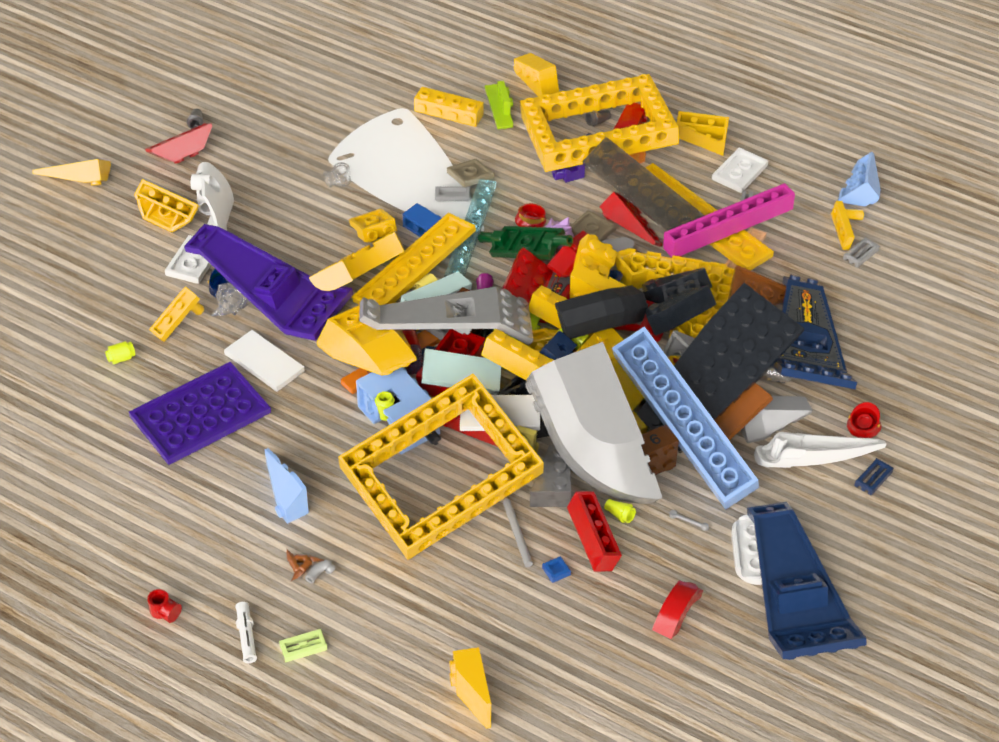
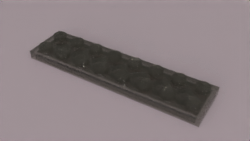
M607 137L582 161L583 165L665 231L705 216Z

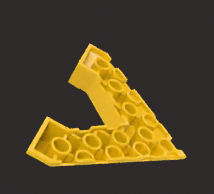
M632 248L618 251L615 260L617 270L623 274L621 282L626 286L632 285L637 289L642 288V285L651 279L655 280L705 267L713 286L710 289L717 305L670 330L669 338L673 331L696 338L707 322L728 301L734 268L727 267L726 264L705 262L703 260L674 255L672 258L661 256V253L647 251V254L640 253Z

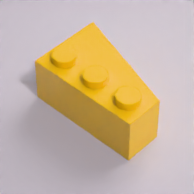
M532 53L514 58L515 73L538 97L544 94L559 92L556 65Z
M578 260L570 275V299L626 285L611 277L607 279L598 274V270L594 269L592 271L584 267L583 262Z

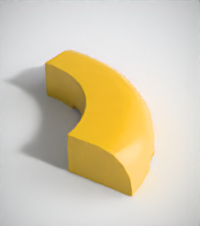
M394 231L373 242L374 246L370 247V245H367L357 250L356 253L349 254L339 260L338 263L335 262L318 271V273L313 274L309 279L320 290L331 291L337 289L376 266L405 252L404 246L397 232Z

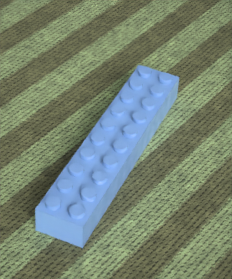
M645 327L612 347L614 357L663 425H667L677 437L679 447L725 510L759 488L756 476Z

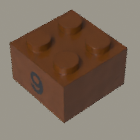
M667 425L642 434L644 444L641 446L644 455H649L650 462L648 465L651 472L655 473V476L676 467L679 440Z

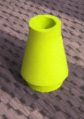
M386 391L378 393L375 398L380 419L387 421L388 416L383 413V410L394 405L395 401L392 394Z
M608 499L604 506L605 510L609 511L622 523H630L636 514V509L633 508L632 504Z

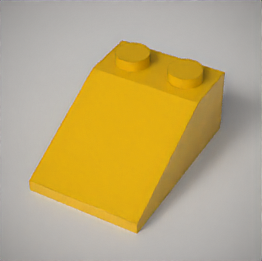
M477 647L453 651V660L449 661L451 686H455L458 697L486 729L491 728V700L480 649Z

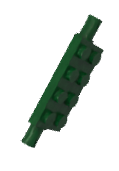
M504 226L501 231H481L478 235L480 243H492L489 251L492 257L516 258L519 250L524 247L538 259L551 260L558 246L570 247L573 243V237L565 235L566 233L563 228Z

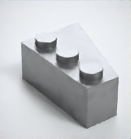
M549 445L543 459V474L535 479L530 491V507H567L571 501L570 467L559 455L555 446Z

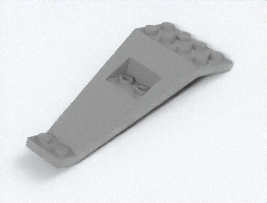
M498 287L379 305L376 301L368 300L365 297L360 302L359 321L376 330L453 329L461 334L465 333L468 335L472 329H498L527 345H530L533 341L528 302L521 297L513 296L508 290Z

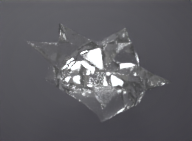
M230 282L220 284L216 293L218 308L210 316H224L230 313L236 316L237 312L248 306L250 301Z

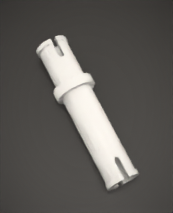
M239 602L236 604L238 618L236 626L240 632L243 662L253 663L257 660L252 631L254 623L250 617L249 603Z

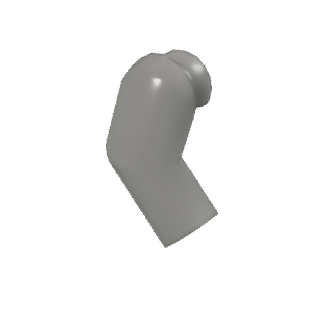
M331 560L321 561L311 568L305 579L309 583H314L320 573L325 570L327 574H331L336 566L331 563Z

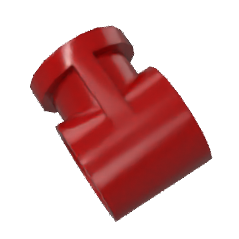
M153 590L147 597L149 611L153 618L164 619L172 623L179 617L182 605L169 598L165 590Z

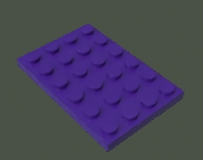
M228 362L129 411V416L165 462L170 465L270 414L271 407L231 362Z

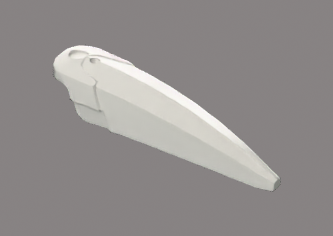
M778 432L771 439L770 443L756 447L754 458L758 465L764 467L790 468L792 466L819 465L865 455L885 448L886 442L875 438Z

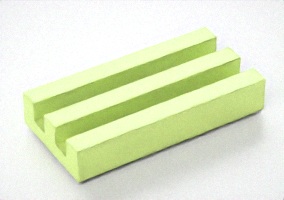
M321 629L279 641L285 662L327 650V644Z

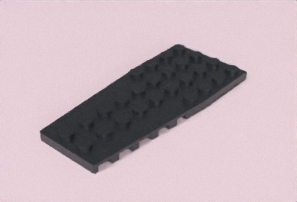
M743 283L707 322L675 363L674 367L713 420H715L726 411L725 409L735 403L745 390H749L768 372L804 332V327L747 284ZM646 401L638 411V417L650 430L664 426ZM678 445V453H682L683 451Z

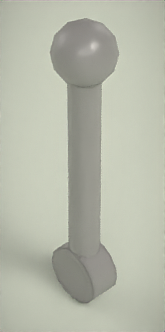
M676 510L669 512V517L672 519H681L701 527L703 531L709 529L707 523L702 524L679 515Z

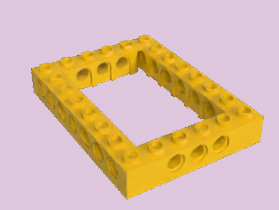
M642 74L637 77H627L622 80L608 81L603 84H593L588 87H579L573 90L559 91L554 94H544L539 97L520 100L522 120L545 172L679 144L678 125L650 74ZM636 102H640L641 108L645 110L646 117L650 119V122L645 124L631 125L626 128H617L573 139H564L556 142L547 121L558 118H568V116L582 115L593 110L600 111L626 104L631 105Z
M474 374L466 377L338 457L341 470L407 560L543 474L544 462ZM469 409L511 464H505V467L495 474L491 473L486 480L478 485L474 484L470 490L460 496H455L453 501L443 507H438L437 511L426 518L422 517L420 522L410 527L409 518L406 514L403 515L397 507L396 500H392L386 492L384 484H380L374 475L373 468Z

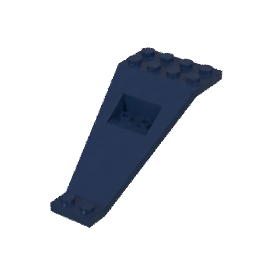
M787 502L748 507L747 515L754 523L768 636L781 658L793 660L801 656H815L818 653H834L842 649H857L860 646H866V636L849 616L791 506Z

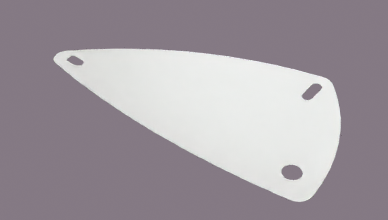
M400 108L387 112L361 125L345 137L328 158L329 162L351 181L398 209L407 211L418 203L441 218L449 212L465 221H472L476 226V231L473 235H478L481 231H484L483 223L471 196L469 201L435 200L436 186H463L447 173V167L453 166L431 134L407 109ZM400 118L403 120V124L393 125L392 120ZM354 153V157L341 161L337 160L339 156Z

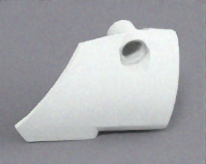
M202 162L198 166L196 174L191 176V189L197 190L198 209L203 214L211 215L208 225L218 226L227 231V222L234 203L231 187L217 168L209 162Z

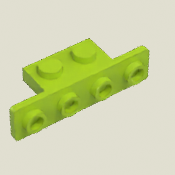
M504 81L485 85V92L497 129L513 128L514 124L510 115L513 99L510 97L509 87H506Z

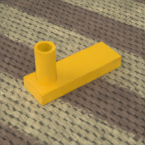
M836 201L831 216L842 250H850L855 237L849 219L863 220L864 211L845 209L843 201Z
M184 287L149 330L165 342L190 311L196 315L204 312V306L198 302L200 298L187 287Z

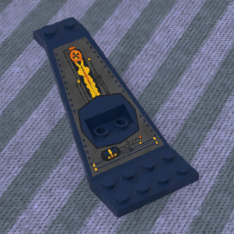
M790 274V277L784 276L782 283L786 286L782 312L804 327V332L772 367L783 376L856 390L857 381L852 378V375L847 373L824 287L816 279L808 278L806 281L801 280V277Z

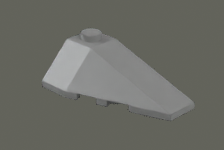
M772 396L773 400L741 429L746 442L752 443L771 437V434L775 431H781L791 422L795 423L811 414L813 410L806 397Z

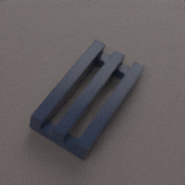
M876 458L855 481L854 486L857 488L859 486L862 487V491L865 492L867 490L868 494L872 496L893 473L894 468ZM880 465L881 467L864 483L863 481ZM885 469H887V470L878 478V476H879Z

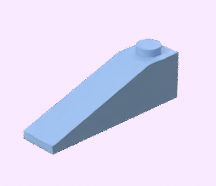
M870 152L855 164L851 171L853 175L845 182L847 184L846 188H842L839 193V201L865 207L879 200L881 189L875 156L873 152Z
M269 448L265 449L266 464L276 502L275 510L280 518L283 517L288 524L309 513L306 486L295 472L289 473L288 466L285 463L281 465L279 458Z

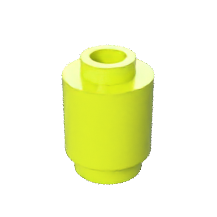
M124 341L108 346V351H105L108 362L112 361L113 364L130 360L135 356V350L131 341Z

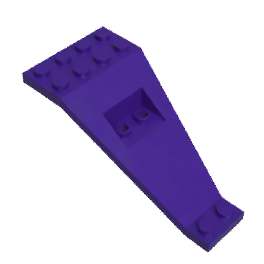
M204 224L184 246L186 252L198 254L205 258L286 335L316 341L327 320L336 316L354 294L352 288L344 286L331 291L320 290L310 281L308 274L218 226Z

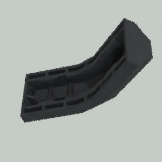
M632 285L601 290L555 303L562 331L570 339L614 327L642 322L646 314L645 309L648 308L644 293Z

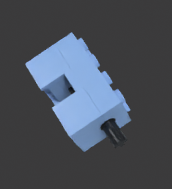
M404 367L394 370L389 375L381 376L371 372L356 380L358 407L373 424L381 421L375 404V398L380 392H390L395 399L394 405L383 410V413L388 416L387 422L389 425L431 400L428 392L418 385L415 378L410 377ZM440 427L399 453L403 454L426 441L437 445L438 441L441 440L439 435Z

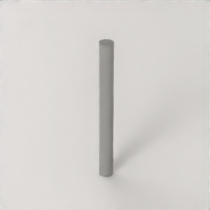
M506 499L503 501V505L525 567H531L533 563L511 500Z

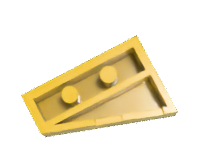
M678 111L676 123L679 128V139L721 156L724 155L729 117Z

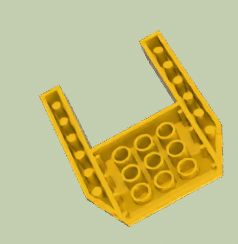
M541 285L532 295L529 312L560 329L561 324L555 303L568 299ZM613 328L588 334L590 336L589 339L577 351L601 342L604 343L624 394L633 411L644 397L614 357L612 347L622 342L623 338ZM495 329L486 338L481 354L525 380L532 371L554 361L498 329Z

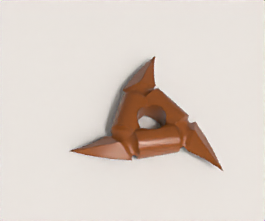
M287 549V561H289L290 566L295 572L291 581L303 575L312 565V562L324 560L311 555L295 554L294 556Z

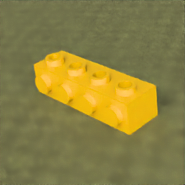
M421 87L414 97V111L477 127L484 115V102Z

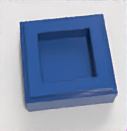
M561 556L542 564V569L552 583L571 575V570Z

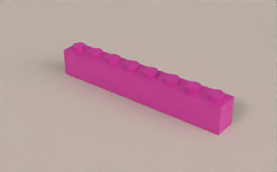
M784 183L664 232L663 249L671 258L673 255L682 256L793 210L795 193Z

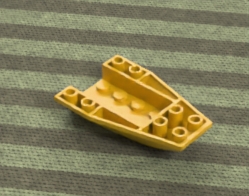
M360 305L329 318L316 342L317 346L332 358L381 376L389 375L394 370L407 367L410 363L417 360L401 329L376 330L360 322Z

